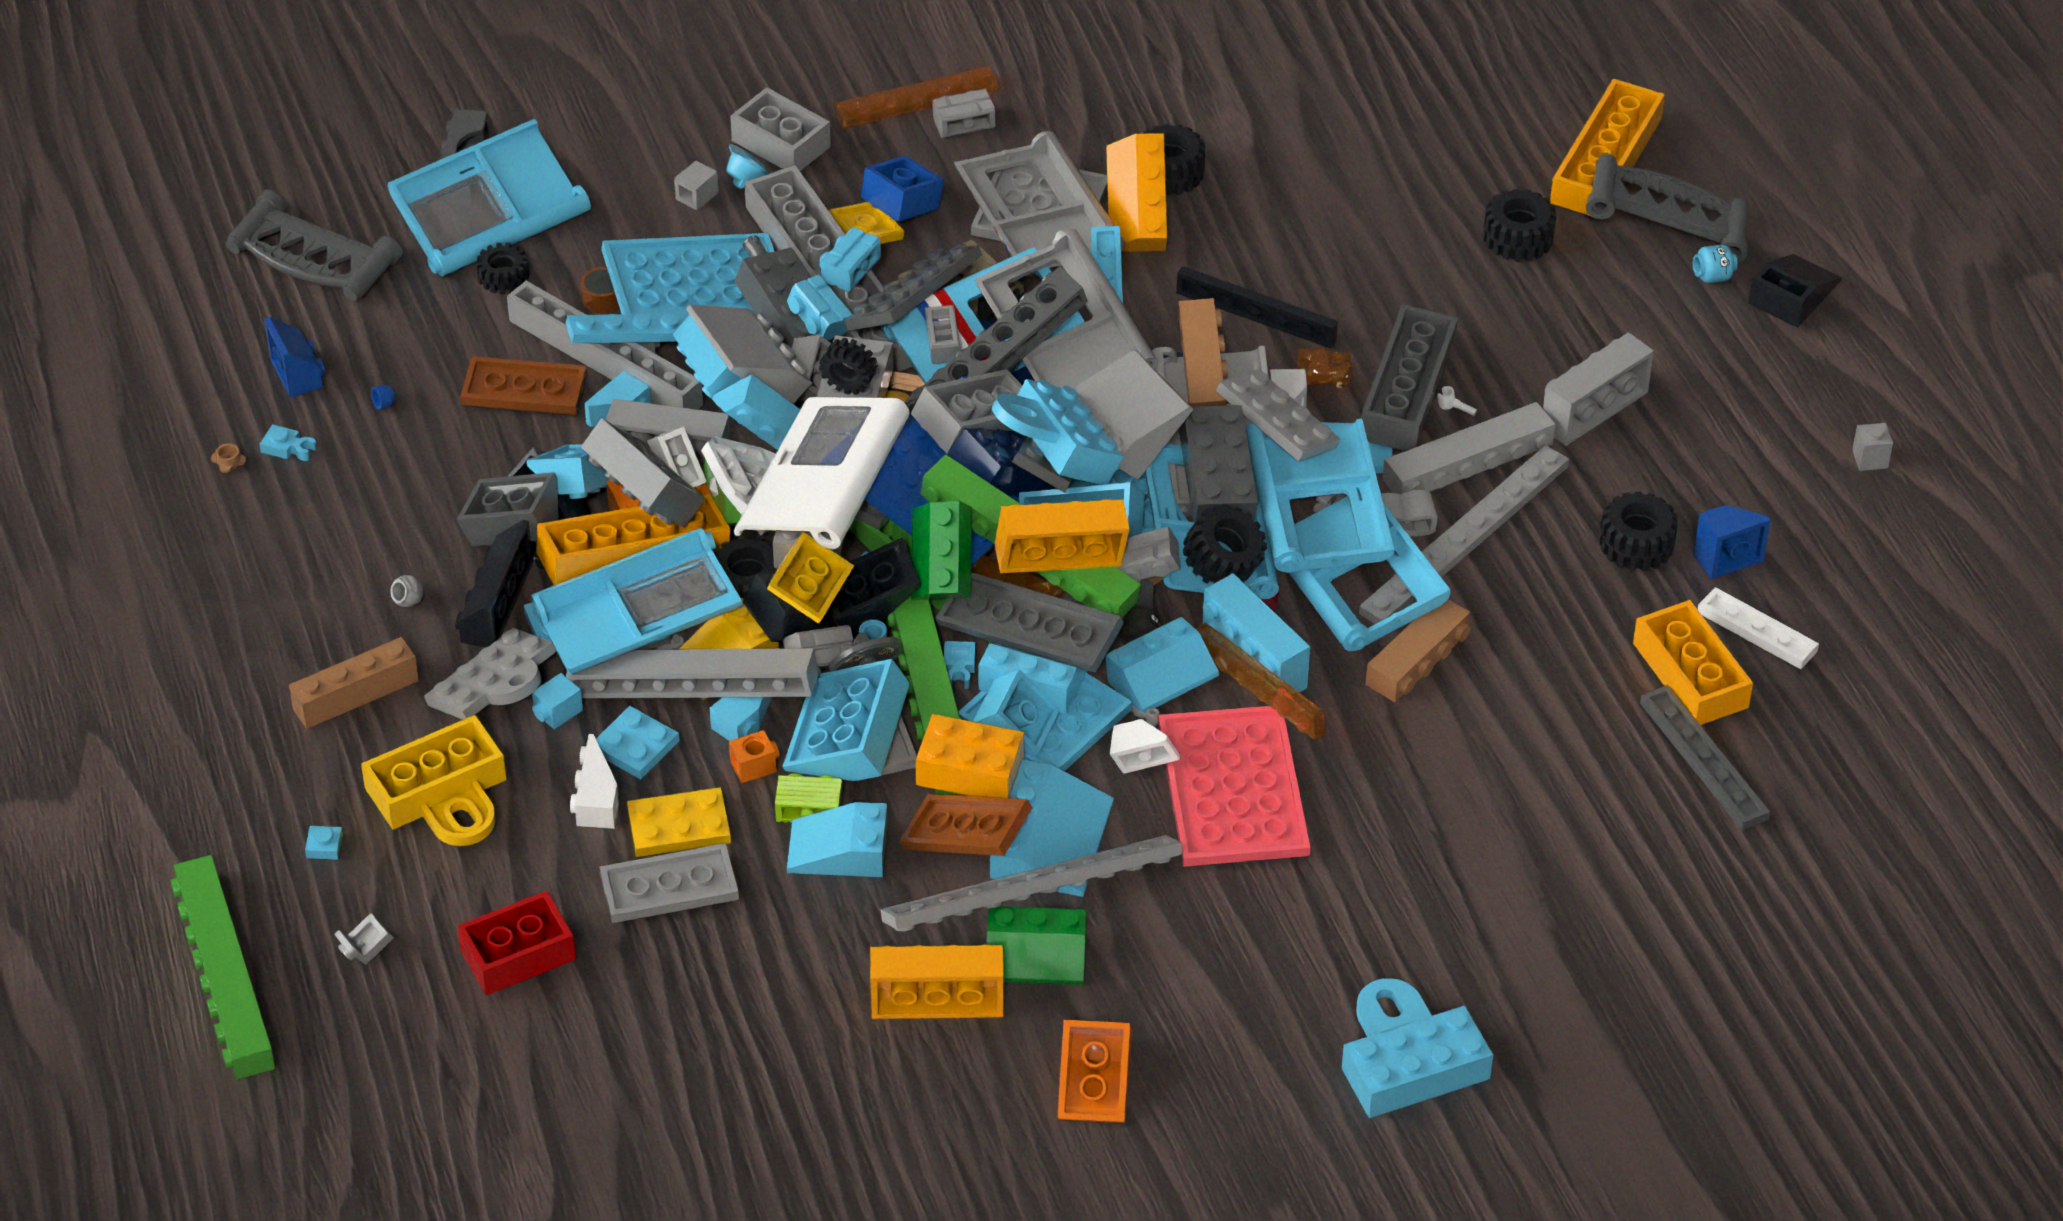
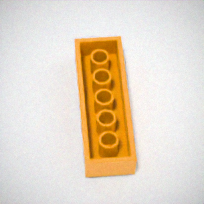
M1613 78L1554 175L1550 203L1589 215L1586 211L1588 196L1592 193L1596 161L1603 154H1611L1615 157L1617 165L1634 167L1662 119L1665 94Z
M707 494L702 495L705 498L704 502L685 527L674 522L668 525L656 516V512L652 516L639 506L537 524V555L553 585H557L698 528H702L704 532L710 531L716 548L721 549L720 544L725 541L730 543V527L712 496Z

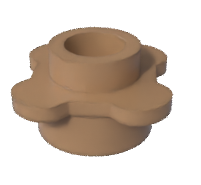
M226 443L216 449L215 453L211 455V461L219 465L221 472L228 473L237 468L238 465H244L246 457L240 455L239 448L236 445Z

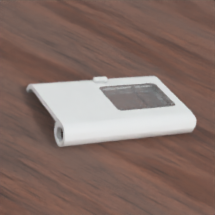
M808 398L734 529L735 536H740L744 529L810 531L814 540L821 546L829 549L838 548L909 417L910 412L906 404L897 398ZM821 532L829 533L832 540L823 537Z

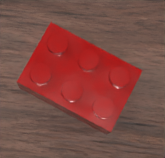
M547 890L457 925L460 951L486 996L576 960L573 934Z

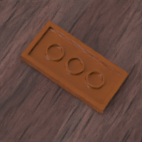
M472 356L460 396L461 405L577 415L587 376V368L582 365Z
M927 794L899 842L904 850L1005 856L1029 815L1032 806L1027 799Z

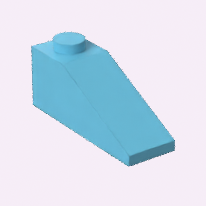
M722 697L710 707L711 729L729 741L758 732L772 697Z

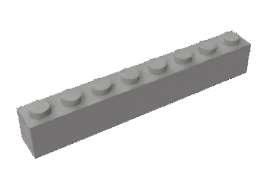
M525 281L507 295L510 322L611 380L624 371L650 386L651 403L696 410L703 406L702 384L692 374L635 342L572 343L565 325L567 315H583L584 313L532 283Z
M813 648L632 650L572 675H569L567 672L566 678L581 689L582 698L812 697L819 670Z

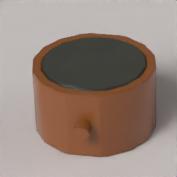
M607 267L593 268L582 276L580 283L582 301L585 308L598 314L612 313L620 308Z

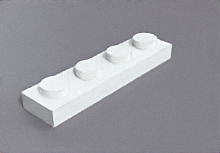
M1716 587L1698 605V611L1702 616L1799 669H1802L1818 651L1819 643Z

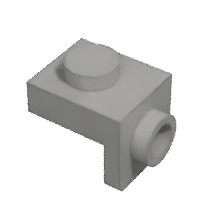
M372 913L350 934L346 935L340 930L334 934L341 942L338 946L339 950L349 960L352 961L354 958H357L365 965L394 938Z

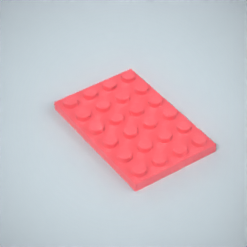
M1282 705L1158 715L1159 731L1168 736L1180 754V760L1165 763L1178 839L1182 844L1181 856L1183 867L1310 856L1311 847Z

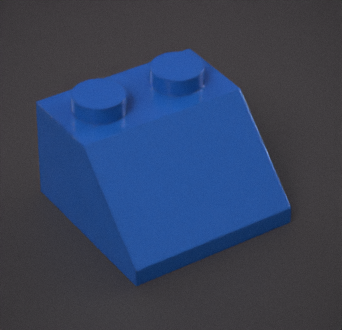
M271 317L265 318L270 359L289 397L322 388L321 375L325 374V368L321 358H315V349L310 339L306 340L302 331L296 327Z
M1729 505L1700 513L1693 556L1710 579L1764 562L1771 520L1766 515Z

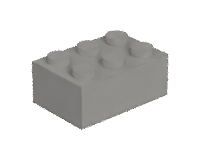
M767 87L730 116L732 141L782 169L796 165L799 171H801L831 147L830 121Z

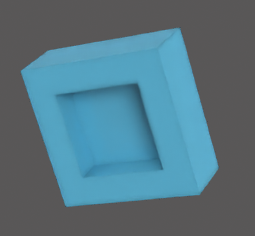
M310 826L305 847L306 858L338 860L343 837L342 827Z

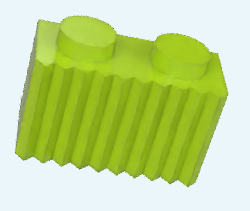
M792 773L788 776L778 775L775 799L776 821H783L785 823L789 821L792 823L794 819L840 807L843 796L842 779L834 778L830 775H822L820 777H804L797 773Z

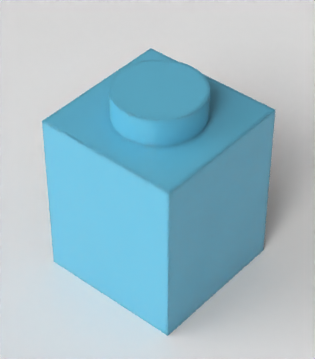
M562 673L532 693L534 704L532 710L539 721H545L553 729H556L583 711L581 689Z

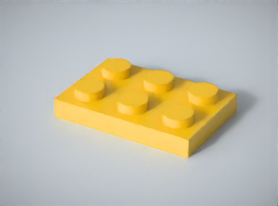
M721 787L627 801L636 857L731 843Z

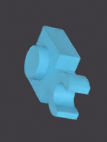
M273 424L260 442L262 453L288 459L291 454H295L298 459L309 461L310 454L307 449H317L314 438H300L299 431Z
M945 641L944 661L951 687H953L955 680L964 681V688L969 689L970 673H975V642Z

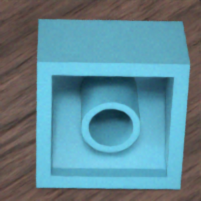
M1018 669L993 681L973 722L1024 732V753L1036 756L1039 754L1060 710Z

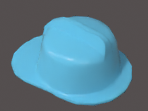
M729 144L731 156L726 171L734 178V186L742 189L745 187L744 182L770 174L766 167L750 153L738 146Z

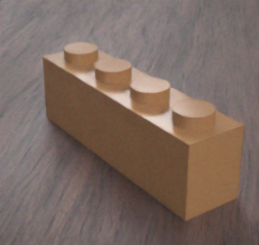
M1214 298L1179 301L1178 316L1188 404L1191 407L1226 406L1229 402L1216 392L1219 383L1224 381L1223 378H1228L1227 360H1221L1220 352H1225L1224 335H1218L1217 327H1222L1221 310L1215 309Z
M1448 599L1440 607L1412 621L1367 664L1365 685L1393 702L1399 700L1404 694H1409L1420 678L1428 676L1440 659L1447 658L1452 648L1459 641L1463 642L1468 637L1471 630L1469 626L1470 611Z
M402 637L289 684L293 710L305 728H311L418 682L416 658Z

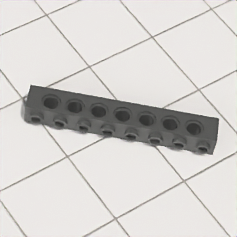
M1060 266L1054 272L1048 273L1038 286L1032 291L1025 293L1020 301L1010 310L1003 312L998 321L991 327L980 332L976 340L967 348L961 349L951 362L944 368L938 369L922 387L916 388L904 402L909 412H912L924 387L958 380L965 375H968L966 377L968 378L1005 369L1011 370L1088 302L1083 287ZM1055 299L1051 303H1046L1048 300ZM1029 318H1033V319H1032L1031 321H1029V322H1024L1025 320H1027V319H1029ZM1011 337L1008 341L1002 342L1003 339ZM990 356L988 359L980 361L983 357Z

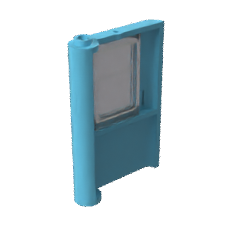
M535 119L388 183V189L394 203L428 257V265L434 274L438 273L441 277L477 262V256L480 255V251L482 249L487 251V246L492 245L493 248L496 247V243L500 242L501 246H505L506 242L511 243V246L590 211L591 204L587 193L580 185L572 186L540 134L538 123Z
M698 528L531 594L536 613L569 675L647 644L651 645L666 639L667 636L743 606L741 598L712 549L716 548L710 531L704 532L702 528Z

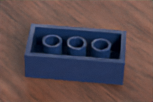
M964 428L946 454L1008 496H1019V492L1057 489L1012 462L1027 437L1016 431Z

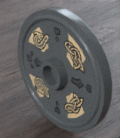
M859 633L851 648L840 653L830 662L828 670L831 672L893 659L894 661L903 651L902 643L895 637H881L869 640L865 633Z

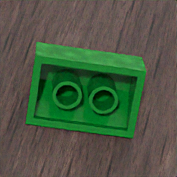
M960 501L930 502L912 509V562L921 586L911 594V600L971 598V506Z
M1005 906L989 908L987 944L1003 945V982L1084 985L1086 909Z

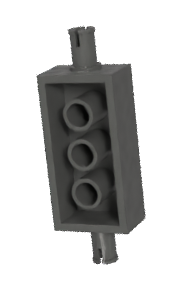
M757 235L748 237L742 246L750 257L742 260L734 282L753 312L757 315L760 312L766 315L773 322L771 327L784 337L782 343L792 348L794 338L814 335L808 332L804 321L798 314H794L790 310L787 302L795 283L803 280L807 281L811 276L792 247L768 253ZM834 337L828 342L833 343Z

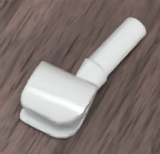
M1444 386L1442 387V395L1437 394L1440 408L1447 410L1454 407L1475 416L1477 409L1456 399L1452 387Z

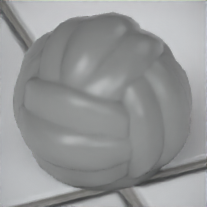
M402 575L394 580L391 586V597L396 604L401 607H413L421 601L423 589L419 579L412 575Z

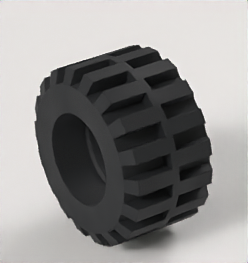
M1179 124L1153 126L1152 130H1145L1143 134L1164 133L1166 195L1172 193L1179 195L1183 191L1189 192L1193 190V187H1197L1200 184V180H1203L1205 168V142L1203 139H1200V135L1197 132H1192L1191 128H1184Z
M1513 189V191L1505 190L1501 192V195L1496 194L1487 203L1485 211L1483 239L1486 242L1487 248L1493 249V253L1497 256L1502 255L1503 259H1514V261L1519 262L1521 260L1531 261L1534 257H1542L1543 253H1547L1550 250V246L1553 245L1556 224L1555 207L1553 204H1550V200L1547 197L1543 198L1542 194L1538 192L1532 193L1531 190L1527 189L1525 191Z
M1627 492L1623 493L1622 497H1614L1612 502H1608L1605 510H1603L1599 545H1601L1603 554H1607V559L1611 562L1616 561L1617 566L1622 568L1626 566L1629 567V570L1634 571L1636 568L1642 571L1648 570L1649 567L1655 569L1660 567V563L1665 564L1669 560V556H1672L1674 552L1678 527L1677 513L1673 512L1674 508L1671 504H1665L1666 500L1661 497L1655 498V495L1651 493L1646 495L1642 494V492H1635V494Z
M1223 504L1221 508L1218 505H1214L1210 510L1207 508L1202 512L1183 542V545H1185L1183 555L1188 557L1185 562L1188 567H1193L1194 570L1192 572L1196 577L1200 575L1203 577L1202 581L1207 584L1209 581L1216 583L1233 573L1242 582L1248 580L1264 558V552L1267 549V543L1264 542L1266 538L1265 533L1259 530L1261 525L1258 521L1254 522L1251 519L1253 517L1248 512L1244 514L1241 512V508L1235 507L1232 509L1227 504ZM1217 541L1226 544L1232 552L1224 549Z
M744 536V539H739L736 537L731 539L732 542L730 543L725 541L720 544L721 549L716 548L713 551L740 598H745L757 574H772L778 569L774 568L773 543L771 541L764 542V538L757 537L756 539H751V536ZM710 577V591L714 599L721 596Z

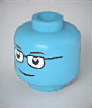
M1725 245L1704 246L1693 258L1694 273L1705 283L1728 281L1738 265L1736 255L1732 254L1731 250Z

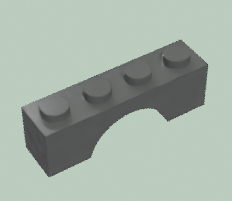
M454 109L452 120H448L446 125L447 139L442 141L443 157H439L438 161L488 139L489 124L487 111ZM474 179L438 195V203L440 205L472 206L476 191V180Z

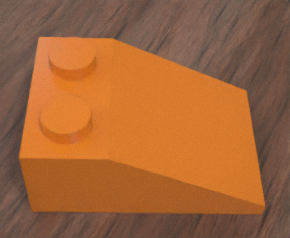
M1064 1020L1058 1120L1125 1123L1133 1029L1130 1023Z

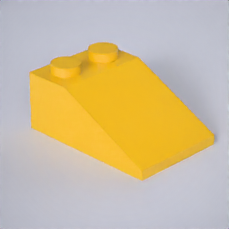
M802 532L778 567L767 589L819 624L854 565L829 548L821 546L814 538Z
M743 604L740 608L708 620L678 650L779 649L778 642L770 641ZM700 697V698H701L702 700H705V699H707L708 697Z

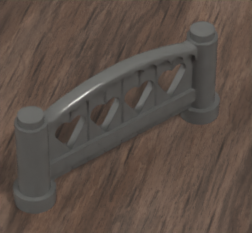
M1603 154L1596 161L1592 193L1588 196L1586 211L1591 217L1607 219L1613 215L1616 208L1719 242L1720 245L1727 246L1731 253L1736 255L1738 263L1747 258L1749 245L1746 240L1749 205L1745 199L1735 198L1728 202L1682 179L1655 171L1617 165L1615 157L1611 154ZM1621 180L1628 181L1630 184H1637L1642 189L1633 195L1629 194ZM1648 189H1652L1657 193H1664L1668 198L1660 204L1656 203ZM1674 198H1679L1684 202H1691L1695 207L1687 212H1683ZM1701 207L1716 210L1721 216L1714 221H1710Z
M264 190L258 196L256 205L227 236V241L225 242L230 252L238 254L247 249L266 264L295 278L320 285L344 288L343 294L351 301L361 299L388 266L396 264L403 256L401 246L391 237L382 236L373 247H370L283 212L286 209V204L282 197L272 190ZM280 231V243L278 245L270 246L267 242L259 241L262 237ZM304 241L303 253L300 255H293L291 251L282 250L286 246ZM327 250V261L322 265L316 264L313 260H306L308 256ZM351 259V270L347 274H340L338 270L329 269L335 264Z

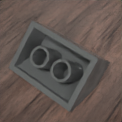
M555 472L479 479L457 518L472 546L492 545L496 535L522 520L529 521L531 541H537V524L559 520L557 476Z

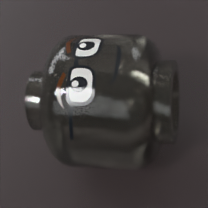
M1141 606L1131 608L1122 618L1124 624L1120 629L1121 642L1125 645L1159 628L1160 621L1155 611Z

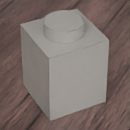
M694 161L674 178L676 200L695 210L700 209L719 193L717 171L698 161Z
M1886 423L1857 425L1852 451L1859 471L1888 469L1893 442Z

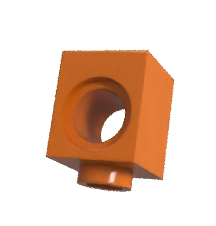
M764 730L729 741L730 763L741 784L777 772L776 759L780 758L776 742L774 740L770 741Z

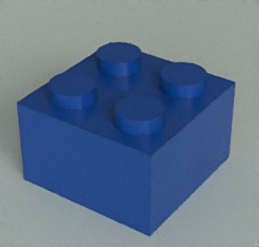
M904 155L865 167L860 197L872 204V207L880 209L889 215L891 219L898 222L905 221L908 218L924 215L927 212L939 209L944 179Z

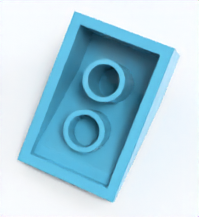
M854 802L792 820L787 873L883 877L888 829L887 804Z

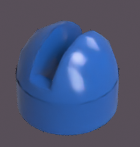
M388 385L372 387L371 397L374 406L380 410L393 405L395 401L394 389Z

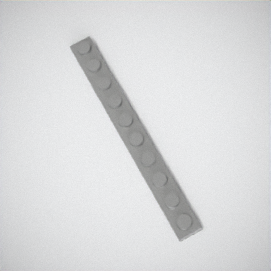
M1545 445L1422 551L1423 555L1440 577H1443L1567 469L1569 458ZM1395 574L1359 606V614L1376 624L1390 617L1393 613L1407 608L1416 599L1397 574Z
M1167 835L883 908L881 909L882 922L895 928L896 931H908L913 929L914 925L923 922L929 924L939 923L944 920L943 917L969 915L973 912V909L980 907L996 908L1003 901L1026 900L1030 898V894L1056 892L1059 889L1058 887L1064 885H1083L1087 883V879L1113 877L1115 872L1121 870H1140L1144 864L1151 862L1166 863L1171 860V857L1182 855V844L1180 841Z

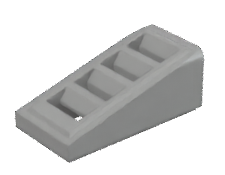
M954 305L926 307L925 318L931 363H949L960 351ZM949 318V320L933 322V320Z

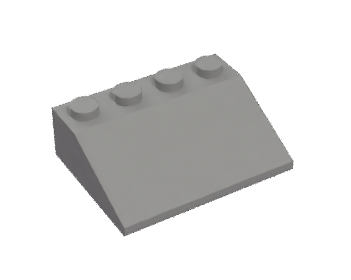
M689 305L686 308L728 369L740 378L744 379L752 374L792 404L812 384L805 374L807 368L797 359L793 358L796 355L789 346L782 343L784 337L771 327L773 322L760 312L757 315L748 308Z
M1135 350L1081 382L1075 388L1080 400L1091 409L1090 413L1103 425L1105 433L1116 442V447L1124 456L1118 468L1139 480L1193 411V408Z

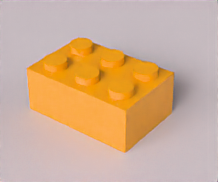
M932 714L915 760L916 785L968 796L1009 798L1021 761L1024 758V732Z

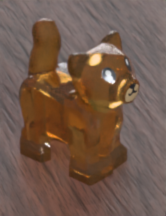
M1325 348L1312 350L1298 349L1297 369H1305L1307 385L1331 384L1339 389L1351 383L1352 363L1348 362L1351 358L1349 353L1331 352ZM1332 362H1334V363H1343V364H1340V365H1337V366L1332 367Z

